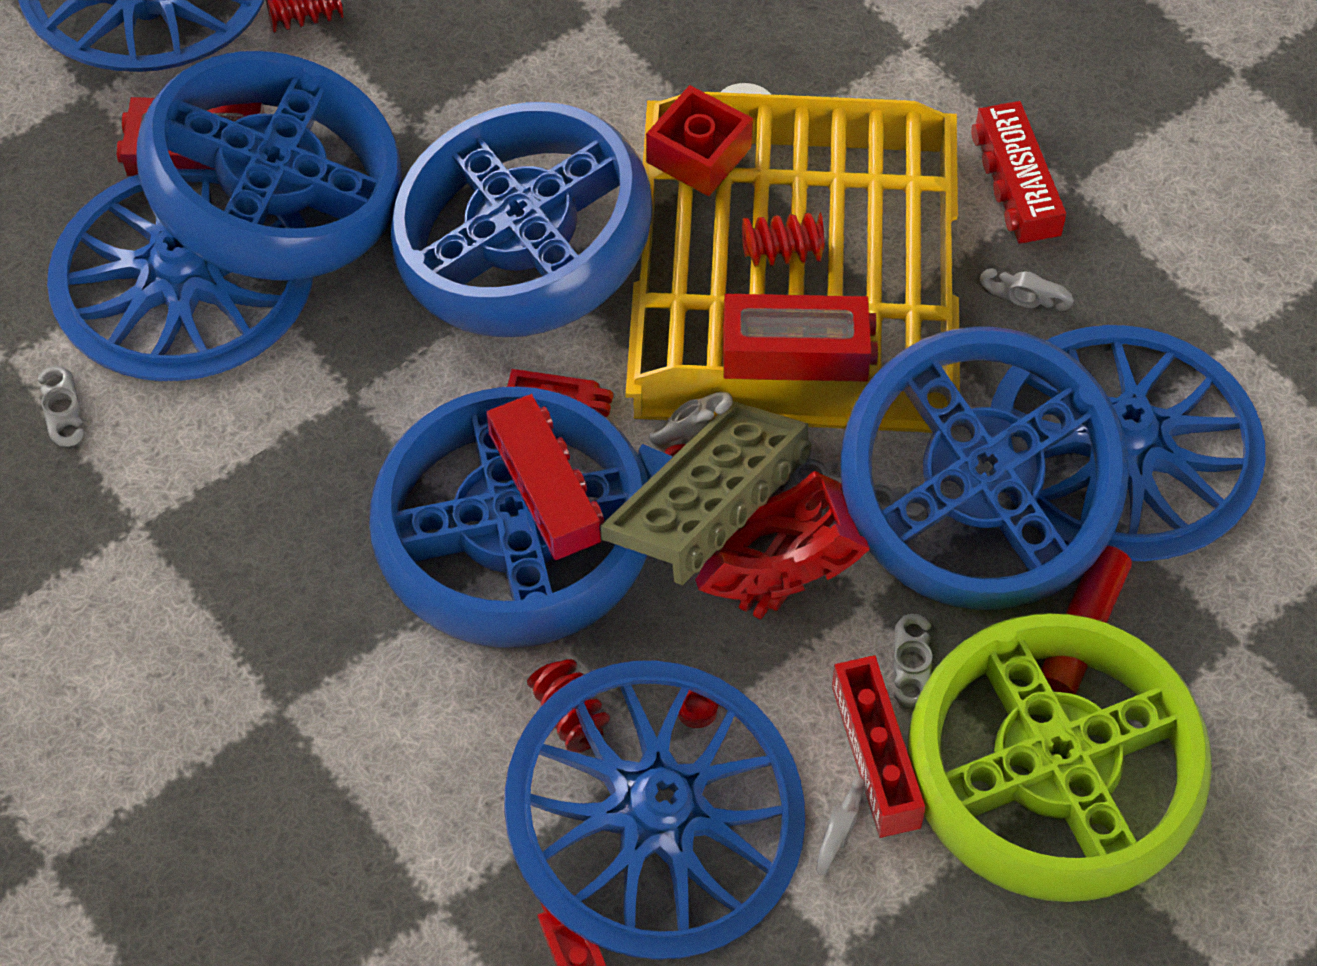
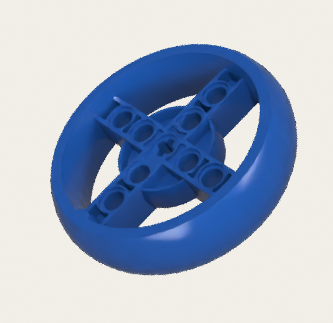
M266 51L226 53L208 58L185 69L171 79L154 98L142 121L137 138V167L141 186L152 211L162 225L184 247L205 261L233 273L252 278L285 281L307 279L336 271L352 263L369 250L386 231L391 222L394 203L402 185V164L398 145L388 122L377 106L365 93L343 76L320 64L288 54ZM260 102L263 105L278 107L274 114H253L240 118L235 122L207 111L221 106ZM315 121L330 129L347 143L363 164L368 176L326 158L322 143L311 131ZM168 150L215 169L221 188L230 197L224 211L209 203L187 184L174 166ZM308 206L340 219L333 223L311 228L293 229L263 225L267 215L292 214Z
M524 102L494 108L471 117L444 133L419 156L410 168L397 194L392 211L391 247L396 267L407 289L426 310L447 324L465 332L491 337H523L563 327L587 315L603 304L625 282L636 266L645 248L652 220V196L649 178L639 155L630 142L611 124L588 111L552 102ZM547 153L571 155L549 170L535 166H521L507 170L503 165L504 162L529 155ZM468 184L474 193L466 207L465 223L426 247L430 231L439 213L447 202L463 186ZM620 186L618 200L607 225L591 245L578 255L569 245L577 225V212ZM493 266L511 271L535 267L542 276L511 286L476 287L465 285Z
M993 326L957 328L937 333L904 349L888 361L863 389L848 419L842 442L841 481L848 513L855 523L859 535L867 540L870 553L885 570L908 588L939 603L973 610L1016 608L1040 601L1069 586L1096 562L1107 547L1118 526L1127 496L1129 459L1126 439L1116 410L1102 386L1082 364L1061 348L1029 333ZM966 361L1000 362L1034 374L1055 388L1059 394L1021 419L1010 412L997 408H970L942 367ZM904 391L933 432L926 446L923 459L925 482L882 510L877 499L872 477L873 446L885 413L896 397ZM933 392L943 394L947 399L948 406L943 409L932 407L927 400V395ZM1042 416H1056L1061 423V430H1047L1042 423ZM954 426L966 427L971 434V440L968 442L956 441L951 435V428ZM1084 426L1094 454L1095 490L1087 518L1072 541L1066 545L1036 502L1043 489L1046 474L1043 452ZM1011 437L1022 438L1028 446V452L1024 454L1013 452L1008 445V439ZM979 460H981L982 464L987 461L992 464L993 467L989 472L990 476L986 472L980 475L976 471ZM945 481L955 482L961 490V496L956 499L945 497L940 490V484ZM1002 492L1013 494L1018 501L1017 509H1004L999 504L998 495ZM912 503L922 505L926 509L927 518L923 521L912 520L907 515L906 506ZM947 516L972 527H999L1029 571L1000 578L966 576L931 563L912 550L906 543ZM1025 526L1037 528L1041 534V543H1027L1022 536V528Z
M499 387L463 395L435 408L420 418L401 436L385 459L378 473L370 504L369 528L375 558L395 595L416 616L438 631L468 643L487 647L524 648L551 643L578 633L606 615L624 597L639 576L647 555L615 544L608 556L591 573L567 588L552 593L545 564L553 556L498 450L490 449L496 446L489 435L487 411L532 394L539 408L543 406L547 408L554 428L552 432L555 438L562 437L567 445L586 454L604 469L582 475L587 486L585 494L588 498H599L595 501L602 511L605 522L649 478L638 453L625 435L600 412L569 396L529 387ZM475 442L480 467L465 478L456 493L455 500L403 510L411 490L430 467L454 450ZM501 480H510V481L507 482V483H499V482H498V481H501ZM470 521H477V522H479L478 524H475V525H467V524H466V523H468V522H470ZM431 529L439 530L435 533H426V531ZM518 547L528 548L521 552L514 551ZM465 551L479 565L493 571L506 573L512 601L487 600L457 592L431 578L415 561ZM526 582L537 583L536 585L531 587L522 586V584Z

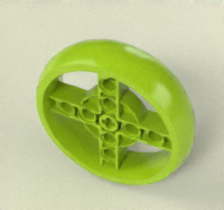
M1055 613L1026 615L996 623L963 641L940 662L924 685L915 704L908 733V756L925 804L924 817L933 832L944 846L974 873L994 885L1030 898L1059 902L1089 901L1127 891L1147 881L1169 864L1189 842L1201 821L1209 796L1212 773L1211 745L1201 710L1187 684L1172 665L1148 644L1123 629L1088 617ZM1053 656L1077 658L1086 663L1088 667L1101 671L1120 681L1137 696L1101 709L1095 703L1081 696L1064 692H1053L1036 660ZM986 674L1008 713V716L997 732L994 753L945 772L941 755V735L946 714L958 695L971 682ZM1020 679L1026 682L1028 686L1019 687L1010 680ZM1030 715H1042L1048 722H1036ZM1126 720H1137L1144 728H1134ZM1098 735L1102 737L1106 741V743H1095L1088 736ZM1169 738L1176 761L1177 778L1174 796L1161 822L1149 834L1137 842L1111 794L1121 779L1125 755ZM1023 766L1030 774L1019 775L1011 767ZM976 781L985 782L991 787V790L980 791L972 783ZM1081 787L1086 790L1089 796H1077L1070 788ZM1016 800L1023 807L1039 815L1065 818L1086 857H1055L1026 850L996 835L981 824L975 816ZM1101 824L1109 830V834H1098L1090 825Z

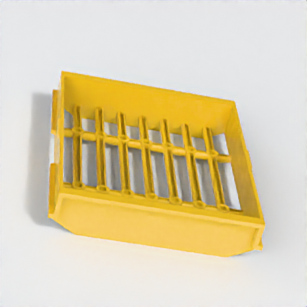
M704 92L753 118L752 144H756L755 168L734 167L716 188L710 295L687 294L693 188L646 163V133L680 95L662 101L647 100L643 165L646 169L651 188L652 220L648 239L641 256L640 280L634 282L625 392V398H633L634 419L668 420L681 405L690 400L701 399L716 392H728L735 402L808 423V427L846 429L856 401L873 376L881 369L883 319H902L905 322V349L921 340V322L923 320L941 321V332L959 328V297L952 294L951 222L957 220L958 217L957 114L942 113L917 101ZM771 144L793 145V170L770 169ZM808 146L831 147L830 172L808 171ZM846 148L868 149V173L845 172ZM883 149L906 150V175L883 174ZM921 151L940 152V177L921 176ZM656 179L677 180L678 182L671 293H648ZM733 183H752L754 186L753 228H755L758 217H764L768 224L769 187L772 184L790 185L792 188L791 214L796 215L800 225L803 215L807 210V188L809 186L828 187L830 190L827 296H843L845 190L847 188L866 189L868 192L866 296H868L869 313H876V336L870 338L871 341H878L877 366L870 365L868 382L723 379L724 294H726L731 186ZM885 189L903 190L906 194V304L882 303L883 191ZM923 191L940 192L941 306L921 305V193ZM793 253L789 264L788 295H804L805 263H801L797 253ZM762 255L759 267H755L751 260L749 294H765L766 255ZM647 308L669 309L667 367L643 373ZM688 310H707L709 313L706 366L683 365L685 317ZM748 328V337H763L764 328ZM787 329V338H803V329ZM827 329L826 338L842 339V330ZM960 362L943 366V370L960 392ZM904 391L892 402L878 428L880 431L933 433ZM933 392L927 395V400L932 407L943 409L948 406L947 399L943 394Z

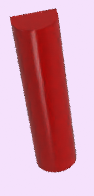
M1107 545L1096 562L1082 575L1065 614L1088 617L1107 623L1132 567L1131 558L1122 550ZM1053 656L1045 659L1041 671L1052 690L1076 695L1088 665L1074 657Z

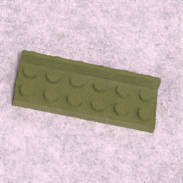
M733 401L724 414L717 415L601 525L602 540L673 564L674 582L684 585L694 573H698L704 563L717 550H720L739 528L745 525L747 519L760 506L765 505L768 498L788 481L789 476L801 464L807 462L812 449L808 436V423Z

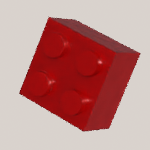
M689 85L646 133V163L710 196L751 149L753 118Z

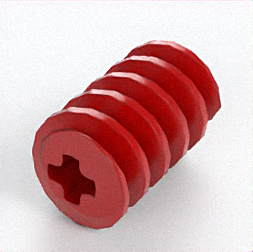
M266 0L273 33L277 32L279 21L282 22L286 30H290L291 20L294 18L300 27H304L305 16L308 15L314 25L318 24L319 13H323L328 22L332 21L333 10H337L341 18H344L341 0Z
M821 212L816 223L812 214L805 213L801 225L794 214L788 216L785 226L778 215L772 218L770 227L764 217L757 218L755 228L752 227L748 218H743L742 240L745 258L750 256L754 266L759 267L762 255H766L770 266H774L777 254H781L787 265L790 264L793 253H797L801 263H805L808 252L812 251L816 261L821 262L825 246Z
M566 659L546 664L529 676L527 685L533 689V695L541 702V706L558 690L584 675L581 672L574 673L578 665L575 660ZM590 698L584 701V704L596 728L603 737V728L609 723L610 716L606 712L598 713L602 708L601 701ZM574 708L555 728L557 729L558 737L565 742L566 750L582 753L590 749L591 746L583 732Z

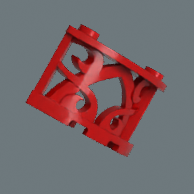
M813 471L791 489L768 498L765 505L760 506L747 519L745 525L739 528L725 542L724 546L704 563L695 581L699 591L723 598L747 600V594L769 593L770 598L782 597L804 591L803 584L826 575L827 580L835 577L857 562L870 550L867 540L859 535L857 527L848 513L842 483L817 471ZM829 505L830 509L822 517V510ZM775 532L798 536L790 544L785 554L769 557L760 551L747 548L758 537Z

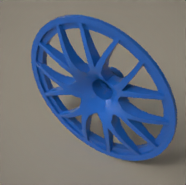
M18 0L22 14L29 26L44 42L56 51L83 64L102 69L127 72L159 71L175 68L214 54L229 45L251 25L265 1L232 0L241 4V6L225 24L186 0H66L50 18L45 14L39 0ZM100 3L113 5L78 42L57 28L61 22L85 7ZM161 15L168 25L174 51L154 55H136L135 25L137 18L151 20ZM175 16L198 23L216 32L200 42L181 49ZM124 22L129 55L108 53L90 48L97 40Z
M177 169L186 182H202L201 197L211 203L210 183L219 184L215 170ZM138 174L110 186L83 206L67 224L52 252L47 282L49 301L55 319L65 336L79 351L99 365L123 375L154 381H184L204 378L233 369L257 357L279 340L296 321L307 302L314 278L288 280L282 295L258 293L241 288L225 280L223 277L232 273L231 271L213 265L192 253L167 231L157 217L155 225L118 204L133 194L143 191ZM109 210L142 234L150 243L136 251L119 249L103 243L86 233V231L103 213ZM299 212L275 215L278 220L270 225V227L307 228ZM80 241L111 262L69 273L73 255ZM133 278L137 280L135 286L120 296L101 304L76 309L71 299L69 285L114 279ZM202 301L216 305L228 316L242 335L228 343L207 349L192 316L198 302ZM166 303L168 307L166 323L151 354L119 346L137 322L150 309ZM235 304L273 308L257 325L250 329ZM124 313L108 340L100 336L84 321ZM183 325L197 353L165 355Z
M1125 325L1091 326L1071 330L1046 340L1064 350L1079 363L1076 349L1092 345L1111 344L1121 384V395L1118 398L1109 397L1120 419L1126 439L1129 459L1128 490L1130 497V519L1128 534L1114 532L1108 546L1122 550L1132 561L1169 559L1191 553L1209 545L1238 523L1248 511L1257 495L1263 478L1266 454L1262 424L1257 411L1246 391L1230 372L1207 353L1188 342L1147 328ZM1122 344L1147 347L1166 354L1136 386ZM1175 357L1192 366L1206 377L1192 394L1181 403L1168 409L1151 406L1146 398L1149 391ZM1012 366L999 383L990 408L1005 410L1021 419L1027 414L1013 408V405L1025 383L1051 398L1058 395L1059 392L1034 374ZM1212 384H1214L1225 397L1236 417L1187 415L1196 407ZM1042 420L1047 430H1061V423ZM1084 426L1043 452L1045 458L1068 453L1089 457L1088 463L1074 475L1056 485L1043 489L1036 501L1066 545L1072 541L1087 518L1095 490L1094 454ZM1240 429L1243 441V458H1221L1196 454L1179 447L1172 437L1189 433ZM1009 438L1008 445L1010 449L1014 452L1012 439ZM1028 449L1023 450V451H1020V452H1017V453H1018V454H1024V453L1028 452ZM1241 469L1238 481L1225 500L1196 472H1222ZM1157 471L1171 475L1215 509L1203 518L1188 525L1164 499L1152 476V472ZM1088 486L1080 521L1062 512L1049 502ZM1005 492L1013 504L1018 507L1016 497L1011 493ZM1143 499L1174 530L1161 533L1137 534Z
M630 661L612 664L593 670L558 690L538 709L526 725L515 746L508 767L504 789V815L512 853L523 878L538 900L562 924L587 941L612 952L636 958L662 960L701 955L721 948L743 936L758 924L777 904L796 870L803 846L805 801L802 784L795 761L781 734L763 711L738 689L709 673L678 663ZM634 684H662L681 688L663 721L657 737L632 688ZM617 687L621 688L639 738L642 757L639 762L622 760L607 745L589 715L584 701L602 692ZM690 690L711 699L727 709V712L702 755L694 763L678 764L670 753L669 746L675 721ZM574 708L596 758L544 744L556 725ZM734 716L753 734L766 756L710 766ZM538 755L566 764L603 781L611 795L600 803H572L531 794L533 772ZM772 766L778 784L781 806L739 811L714 808L702 793L706 785L720 779ZM657 786L662 791L668 788L673 791L674 794L670 798L671 804L667 800L660 803L656 800L655 796L659 792ZM531 806L584 822L542 852L533 827ZM781 816L780 838L773 862H770L729 827ZM607 831L621 834L620 853L608 868L575 896L561 883L547 863V860L559 852L597 832ZM706 835L767 873L756 891L744 903L741 904L704 869L693 851L694 836ZM654 852L669 866L674 889L678 931L659 932L635 928L638 879L643 861ZM623 870L625 925L603 917L582 903ZM688 877L711 897L732 910V912L714 922L689 929Z

